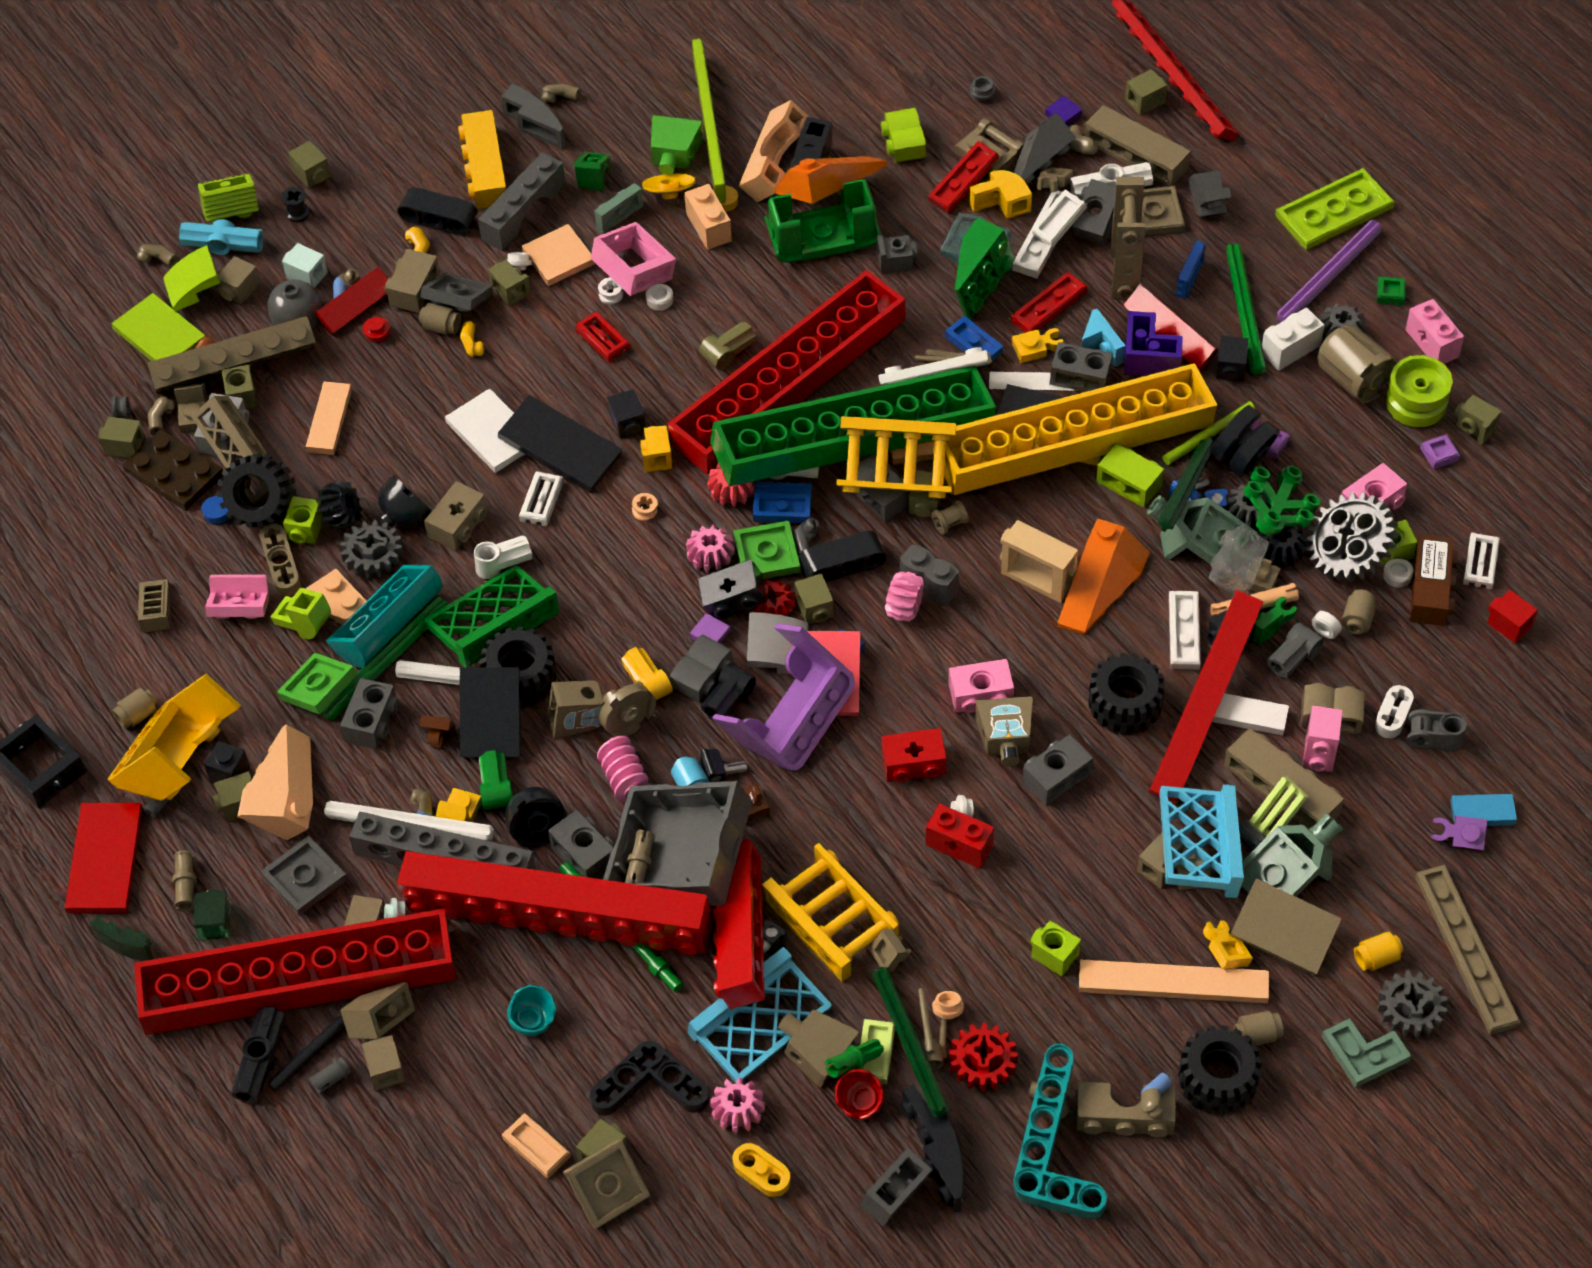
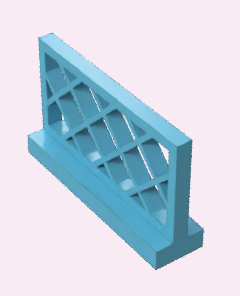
M1223 784L1221 792L1161 786L1159 795L1166 884L1224 889L1225 897L1237 898L1244 874L1235 786ZM1168 797L1179 798L1184 804L1177 808L1168 801ZM1200 800L1213 801L1214 807L1207 811L1197 802ZM1191 808L1200 817L1193 821L1183 812ZM1177 818L1186 827L1179 831L1170 824V821ZM1207 821L1216 830L1209 834L1199 825ZM1193 831L1202 840L1195 844L1185 835ZM1179 841L1188 850L1181 854L1171 845ZM1209 844L1218 853L1211 857L1201 848ZM1195 854L1204 863L1197 867L1187 858ZM1181 864L1190 873L1187 875L1174 874L1173 868ZM1211 867L1220 874V878L1209 877L1203 871Z
M784 947L764 962L765 994H775L774 1009L756 1007L757 1002L753 1003L752 1007L744 1005L729 1009L721 998L689 1022L687 1034L694 1042L698 1041L735 1083L739 1076L743 1080L746 1079L788 1044L791 1037L783 1031L777 1030L778 1016H785L789 1012L799 1020L800 1018H807L810 1012L801 1011V997L814 998L821 1005L817 1011L823 1014L832 1008V1004L794 964L791 960L792 955ZM790 971L798 980V990L781 989L780 979ZM774 983H776V988H770ZM779 995L797 996V1011L778 1009ZM738 1012L752 1013L751 1028L733 1027V1017ZM756 1014L774 1015L773 1030L756 1029ZM729 1021V1026H722ZM715 1031L727 1032V1047L714 1046L707 1038ZM732 1033L750 1034V1049L731 1048ZM754 1035L773 1036L772 1047L767 1051L753 1050ZM777 1037H783L776 1043ZM721 1053L727 1054V1058L725 1059ZM731 1054L749 1056L748 1066L740 1073L730 1064ZM753 1056H759V1057L753 1062Z

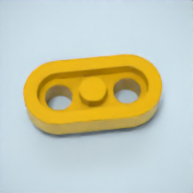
M752 1143L742 1144L734 1151L733 1167L739 1176L767 1196L778 1197L787 1192L791 1183L790 1172L783 1163L758 1145ZM748 1160L755 1162L751 1167L744 1165ZM771 1179H778L780 1183L771 1185L769 1181Z

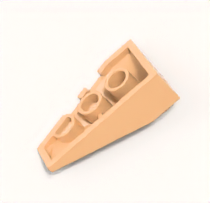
M284 725L268 749L266 758L255 770L256 774L251 782L247 783L243 789L237 817L287 841L308 829L313 805L310 736L288 725Z

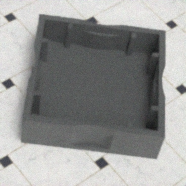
M738 781L704 782L688 786H673L669 784L630 786L620 820L618 839L610 854L603 880L625 883L629 867L627 859L628 855L632 854L636 832L644 830L643 837H646V832L650 831L655 834L650 859L652 860L651 867L646 870L644 883H636L633 879H629L628 883L705 894L708 896L710 906H725L752 800Z

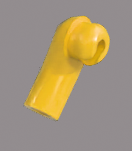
M467 321L462 325L460 339L467 355L474 358L475 356H482L484 354V343L481 341L474 342L475 324Z

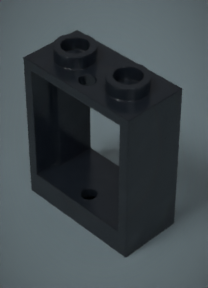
M37 714L20 724L18 729L6 738L0 740V771L38 808L42 807L86 773L80 756ZM43 736L63 757L30 781L10 759Z

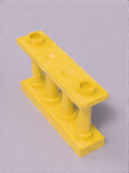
M841 416L840 428L847 430L846 435H849L846 480L837 479V486L843 487V492L860 493V488L929 492V498L945 499L946 494H952V487L943 486L946 442H949L950 437H956V423ZM864 431L875 432V437H878L875 482L858 481L860 438L864 436ZM892 433L904 434V439H906L903 483L886 482L889 438H892ZM921 435H932V440L935 441L932 485L915 484L918 440H921Z
M818 843L814 846L816 863L786 885H778L772 877L762 884L763 900L829 970L843 982L851 976V957L873 942L882 929L892 928L894 933L899 935V922L892 912H886L839 864V860L833 851L829 849L826 851ZM823 872L835 882V884L805 906H798L792 899L794 893ZM845 892L855 904L827 925H820L818 927L812 920V915ZM862 913H865L875 923V925L845 947H838L832 941L834 934Z

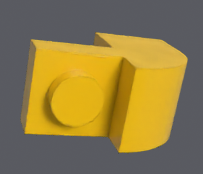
M1003 170L990 172V181L970 187V206L973 212L999 205L1006 219L1031 212L1032 193L1025 181L1013 172Z

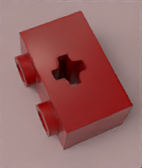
M940 728L881 736V753L887 782H905L909 779L921 777L935 778L946 774V754Z
M940 803L926 826V846L981 869L994 845V826Z

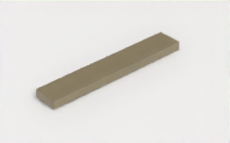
M1446 865L1416 872L1415 879L1488 1034L1493 1035L1519 1027L1520 1020Z

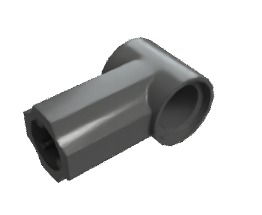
M1298 622L1289 631L1285 642L1268 658L1267 665L1277 677L1288 678L1306 658L1311 660L1317 655L1324 644V638L1301 622Z

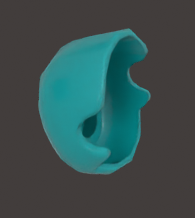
M528 985L515 991L507 1009L508 1022L511 1028L520 1035L535 1037L546 1032L551 1026L556 1013V1004L552 994L542 986Z

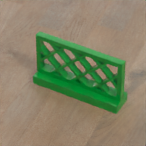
M515 565L424 618L423 622L425 627L458 655L459 663L468 668L482 659L481 652L482 649L486 648L485 643L489 639L494 640L496 633L500 632L503 634L505 629L508 628L514 631L517 630V627H524V631H528L530 628L533 629L559 613L557 592L550 586L547 588L542 587L518 565ZM514 577H518L521 580V585L506 584V582ZM489 592H499L498 598H483V595ZM504 593H519L518 599L503 598ZM524 593H536L528 599H523ZM465 606H475L474 612L459 611ZM481 606L495 607V611L480 612ZM501 607H513L505 613H500ZM441 620H452L450 626H438L436 623ZM457 620H472L471 626H456ZM477 621H490L481 627H476ZM454 634L466 635L458 641L453 639Z

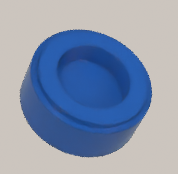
M210 497L202 504L204 519L210 524H221L229 519L226 515L228 509H222L219 504L223 502L222 497Z

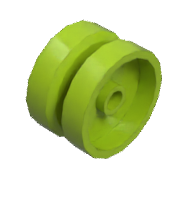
M1425 355L1409 356L1400 360L1393 367L1386 396L1387 410L1394 419L1407 426L1428 427L1438 423L1445 416L1453 385L1451 372L1445 364L1436 358Z

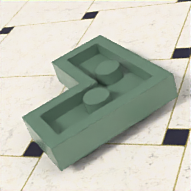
M1349 1018L1322 1032V1039L1355 1088L1410 1062L1411 1054L1395 1031L1366 1043Z

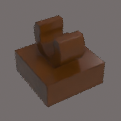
M421 715L420 727L425 733H428L427 744H430V747L442 749L444 735L454 737L456 724L449 718Z
M759 784L744 788V791L752 800L747 822L769 814L770 807Z

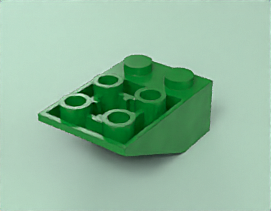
M978 217L962 237L955 291L964 316L969 320L975 313L980 311L984 300L997 288L999 280L1005 272L1012 268L1014 262L1005 230Z

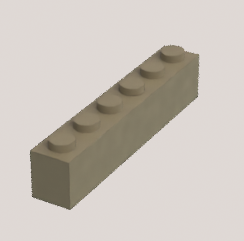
M305 316L147 362L157 393L222 374L223 369L252 365L315 346V339L308 317Z

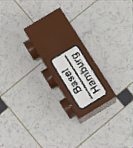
M1418 535L1414 555L1409 622L1445 626L1447 615H1453L1455 598L1450 597V591L1455 590L1456 574H1451V569L1456 568L1458 551L1453 550L1454 539Z

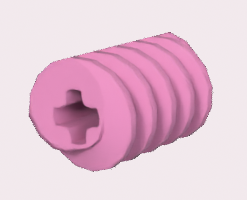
M617 736L611 738L600 747L597 752V759L604 773H606V778L617 801L621 803L626 802L630 786L651 785V783H648V776L646 773H643L644 768L642 764H639L640 759L635 755V749L631 746L629 737Z

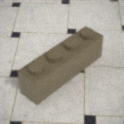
M1102 105L1085 123L1084 136L1092 138L1093 141L1097 142L1099 150L1129 166L1149 163L1153 179L1166 186H1173L1189 169L1190 150L1105 105Z
M1249 728L1227 749L1224 766L1264 797H1268L1282 777H1288L1309 797L1293 816V819L1308 829L1314 826L1326 812L1334 819L1341 814L1344 798L1335 788L1328 787L1320 781L1311 770L1304 769L1296 763L1290 754L1280 751L1272 745L1263 734H1258ZM1288 787L1285 789V791L1282 793V795H1281V796L1278 798V800L1275 802V805L1278 803V801L1281 799V797H1282V796L1284 795V793L1287 791ZM1295 793L1288 801V803L1285 805L1283 809L1284 812L1288 809V807L1297 797Z

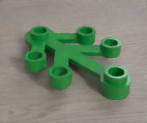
M1292 465L1283 468L1277 477V483L1280 485V488L1276 494L1267 481L1270 477V472L1264 467H1255L1250 475L1252 481L1247 483L1243 493L1251 500L1258 511L1256 517L1258 530L1265 535L1274 536L1281 532L1284 526L1309 527L1314 519L1313 513L1316 512L1321 504L1320 499L1316 495L1309 493L1305 495L1303 500H1287L1290 492L1297 490L1302 481L1301 470ZM1261 493H1263V495L1269 502L1271 506L1270 509L1261 498ZM1298 511L1296 515H1280L1281 512Z

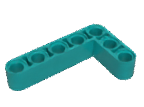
M1054 1044L1047 1049L1044 1056L1014 1175V1192L1016 1197L1024 1203L1087 1219H1097L1105 1213L1107 1206V1195L1102 1186L1048 1172L1074 1067L1072 1050L1064 1044ZM1056 1056H1062L1068 1060V1063L1064 1067L1057 1068L1051 1064V1060ZM1054 1086L1060 1090V1094L1056 1098H1048L1043 1094L1044 1089ZM1041 1117H1047L1052 1120L1053 1124L1048 1129H1040L1035 1125V1122ZM1032 1148H1040L1045 1152V1155L1040 1160H1032L1027 1156V1153ZM1024 1179H1032L1037 1183V1187L1030 1192L1022 1190L1019 1185ZM1056 1187H1064L1069 1191V1195L1063 1200H1057L1051 1195V1192ZM1088 1195H1096L1101 1199V1203L1098 1207L1089 1208L1083 1203V1200Z

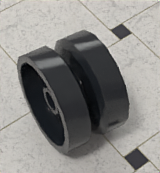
M1250 405L1244 407L1228 423L1213 443L1209 452L1220 462L1232 457L1229 469L1239 478L1245 476L1266 455L1281 431L1270 421L1263 422L1258 426L1261 414Z

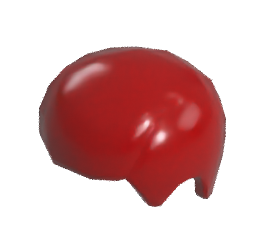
M851 1069L841 1075L835 1085V1101L838 1107L850 1118L855 1120L870 1119L880 1112L885 1102L884 1087L880 1080L870 1071Z

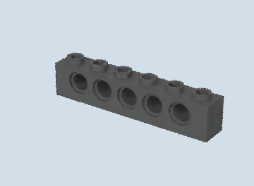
M359 811L349 835L354 855L402 866L405 852L410 851L536 870L533 852L530 850Z

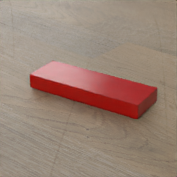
M977 141L928 195L929 202L950 214L969 193L970 187L975 186L997 162L999 154Z
M379 266L315 312V315L332 335L386 295L385 285L388 278Z
M1066 272L1012 314L1011 322L1025 333L1040 330L1086 294L1088 286L1071 273Z

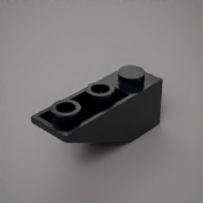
M810 117L806 118L799 136L792 167L799 165V162L804 159H826L833 144L832 122Z

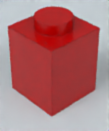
M1509 590L1503 597L1497 596L1491 602L1488 608L1490 615L1487 624L1516 643L1533 627L1538 609Z

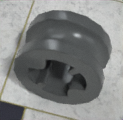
M124 395L121 399L117 396L112 397L113 417L130 419L131 411L128 395Z

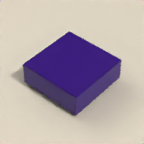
M1062 96L1045 109L1047 117L1057 112L1067 126L1082 116V109L1065 96Z

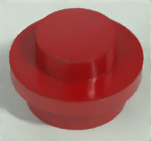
M373 317L363 324V334L369 341L379 343L388 337L390 325L386 319Z

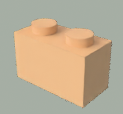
M707 184L684 192L686 214L706 249L709 250L731 242L730 218L711 186Z

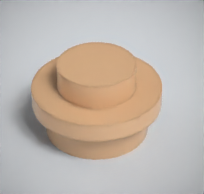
M943 991L933 1001L932 1010L937 1016L950 1020L963 1013L964 1003L956 992Z

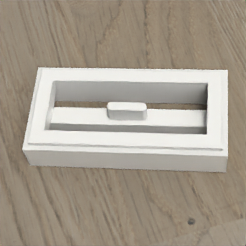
M535 472L519 514L521 522H526L527 519L530 520L531 524L541 522L542 526L547 527L563 485L562 476ZM545 480L533 513L529 512L540 482ZM552 482H554L546 506L544 508L543 514H540L544 502L546 500L547 494L549 492L550 486Z
M1471 533L1463 585H1469V582L1475 583V587H1480L1483 584L1486 585V589H1492L1500 537ZM1476 541H1480L1481 545L1479 551L1476 575L1471 574V570L1473 564L1475 543ZM1487 543H1492L1488 577H1485L1482 574Z

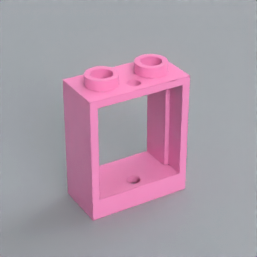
M637 222L595 237L591 253V259L630 296L647 290L655 284H662L672 280L676 258ZM631 248L645 262L631 268L617 253Z

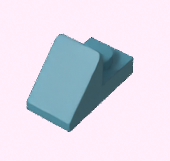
M1097 308L1092 310L1082 339V347L1113 353L1112 365L1116 367L1123 364L1125 344Z

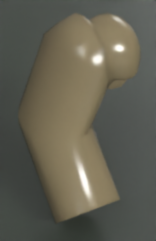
M166 396L157 398L147 414L149 430L152 435H155L160 429L164 431L162 416L164 412L167 414L172 413V410L175 408L174 401L167 399Z

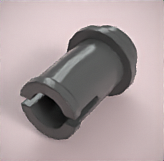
M342 1057L337 1060L335 1058L331 1059V1064L314 1076L309 1077L311 1084L319 1095L341 1079H348L347 1075L351 1073V1070Z

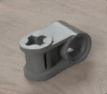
M1417 709L1410 712L1408 720L1411 724V733L1407 736V742L1410 746L1418 749L1430 748L1456 751L1463 746L1467 722L1459 713L1435 712L1425 709Z

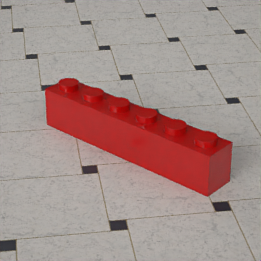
M749 838L741 842L725 906H716L713 909V916L717 926V932L713 933L714 943L717 947V956H714V966L717 971L714 989L719 999L722 998L729 1009L765 1000L762 863L760 854Z

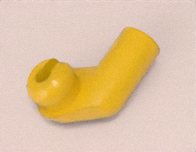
M411 227L405 232V239H410L409 243L411 244L414 243L415 251L428 252L430 241L421 228Z

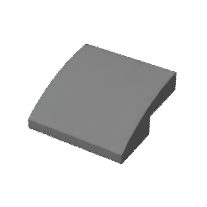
M749 612L747 667L777 668V674H790L786 668L785 660L793 645L774 627L779 623L803 627L808 631V623L783 615Z

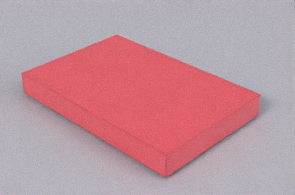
M807 631L854 675V690L837 716H859L860 631Z

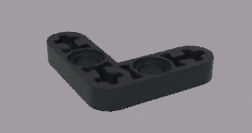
M645 1041L639 1044L592 1088L589 1097L593 1111L599 1115L606 1116L615 1112L649 1079L688 1112L697 1113L704 1110L709 1102V1094L706 1085L660 1044L654 1041ZM655 1053V1060L647 1059L644 1062V1054L652 1055ZM641 1065H642V1071H643V1072H641L640 1069L638 1068V1067L641 1066ZM674 1070L679 1072L681 1077L675 1083H668L663 1079L664 1074ZM623 1072H632L635 1074L636 1079L631 1084L626 1085L620 1083L618 1077ZM686 1083L687 1089L695 1095L700 1092V1100L693 1098L689 1101V1094L684 1089ZM611 1084H613L615 1087L614 1091H612ZM600 1095H602L603 1097H607L609 1095L610 1102L607 1103L605 1101H602L599 1104L598 1097Z

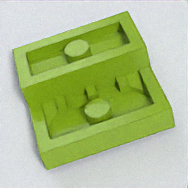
M207 245L181 259L163 277L174 312L200 302L197 295L198 292L221 283Z

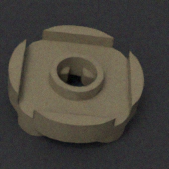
M640 681L622 687L618 691L616 689L610 690L603 698L605 704L600 711L599 723L613 737L629 736L641 728L638 723L644 717L648 720L650 719L655 710L656 699Z

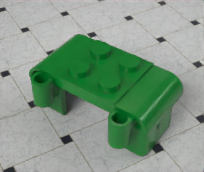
M862 179L843 183V189L840 190V205L792 214L791 194L770 198L768 201L769 220L767 216H764L778 261L782 263L805 261L850 252L876 244L877 235H881L876 220V207L867 181Z

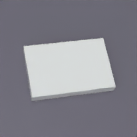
M490 388L445 416L446 423L494 473L524 455L521 451L498 438L499 430L514 413Z

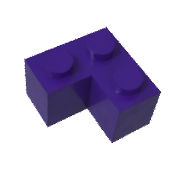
M1128 311L1124 375L1148 376L1181 367L1183 336L1155 334L1156 313Z

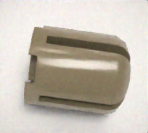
M1345 325L1328 335L1320 347L1317 359L1322 371L1363 404L1371 402L1380 396L1377 391L1383 387L1387 380L1390 381L1393 367L1397 364L1390 353L1359 327L1353 325Z

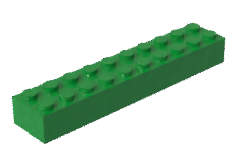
M974 365L713 422L710 444L730 487L848 460L849 435H846L847 430L840 428L841 416L956 423V426L994 416L996 406ZM864 431V436L860 438L859 458L877 454L878 437H875V432ZM892 433V438H889L888 451L905 448L906 439H904V434ZM921 435V440H918V444L932 442V435Z

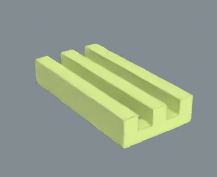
M1282 777L1249 821L1267 837L1277 826H1287L1309 796L1291 779ZM1288 787L1287 791L1284 793V795L1281 797V799L1278 801V803L1275 805L1272 811L1268 814L1265 820L1261 823L1263 818L1266 816V814L1269 812V810L1272 808V806L1275 804L1278 798ZM1295 793L1297 797L1270 831L1268 827Z

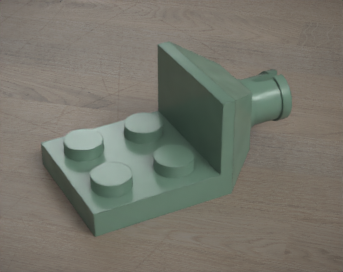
M1159 495L1151 503L1147 515L1158 520L1168 501ZM1208 497L1188 501L1173 530L1167 529L1166 532L1161 530L1160 533L1166 559L1170 560L1188 548L1231 579L1239 576L1257 535V531Z
M1327 812L1310 829L1304 825L1277 826L1242 861L1244 879L1241 886L1249 893L1254 880L1257 878L1297 897L1317 875L1329 881L1332 877V851L1327 846L1344 828Z

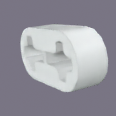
M1397 685L1388 690L1375 723L1376 732L1380 736L1395 738L1401 733L1413 703L1414 696L1409 688ZM1398 697L1403 698V700L1401 701L1399 708L1395 707V700H1397ZM1392 716L1394 717V722L1390 727L1386 726L1385 723Z

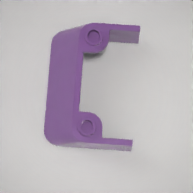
M777 623L774 629L793 645L786 656L785 664L788 672L796 679L765 725L758 719L747 718L742 721L738 718L715 714L712 719L747 749L784 769L798 770L804 765L853 692L855 678L850 670L803 627Z

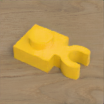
M1057 328L1049 329L1044 335H1040L1038 330L1012 336V345L1020 363L1047 357V350L1056 351L1058 342L1064 343L1063 339L1052 340L1057 339L1059 336Z
M1220 920L1217 928H1214L1211 922H1207L1203 929V934L1211 941L1208 947L1221 968L1224 970L1248 967L1253 957L1242 941L1230 936V928L1227 922Z

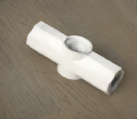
M1147 162L1126 167H1120L1117 164H1106L1100 169V172L1071 177V193L1080 199L1084 186L1088 187L1091 179L1116 186V177H1144V187L1153 185L1152 170Z

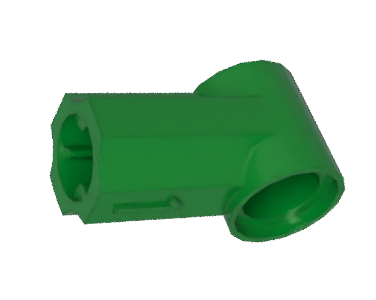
M496 750L486 751L482 756H479L482 780L480 792L484 811L507 807L509 800L512 798L504 753L497 752Z

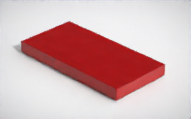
M81 803L65 902L67 913H128L143 812L141 803Z

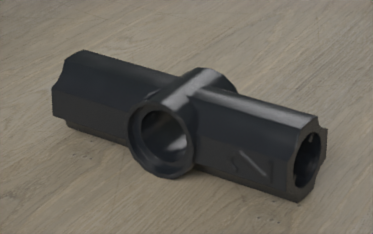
M265 1006L258 1009L250 1036L242 1045L243 1058L231 1094L233 1098L243 1103L253 1104L254 1102H259L268 1072L275 1065L274 1053L286 1019L285 1013L280 1012L276 1008ZM264 1052V1054L258 1058L253 1057L256 1053Z

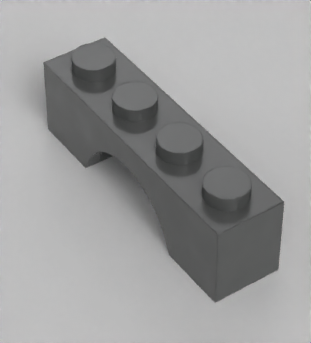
M542 152L478 219L481 240L503 251L518 236L522 219L531 204L540 197L551 200L566 185L563 162Z

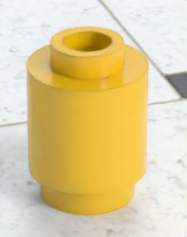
M1389 931L1361 941L1359 946L1354 948L1355 959L1363 971L1368 969L1374 971L1400 961V953H1403V946L1397 935L1393 936Z

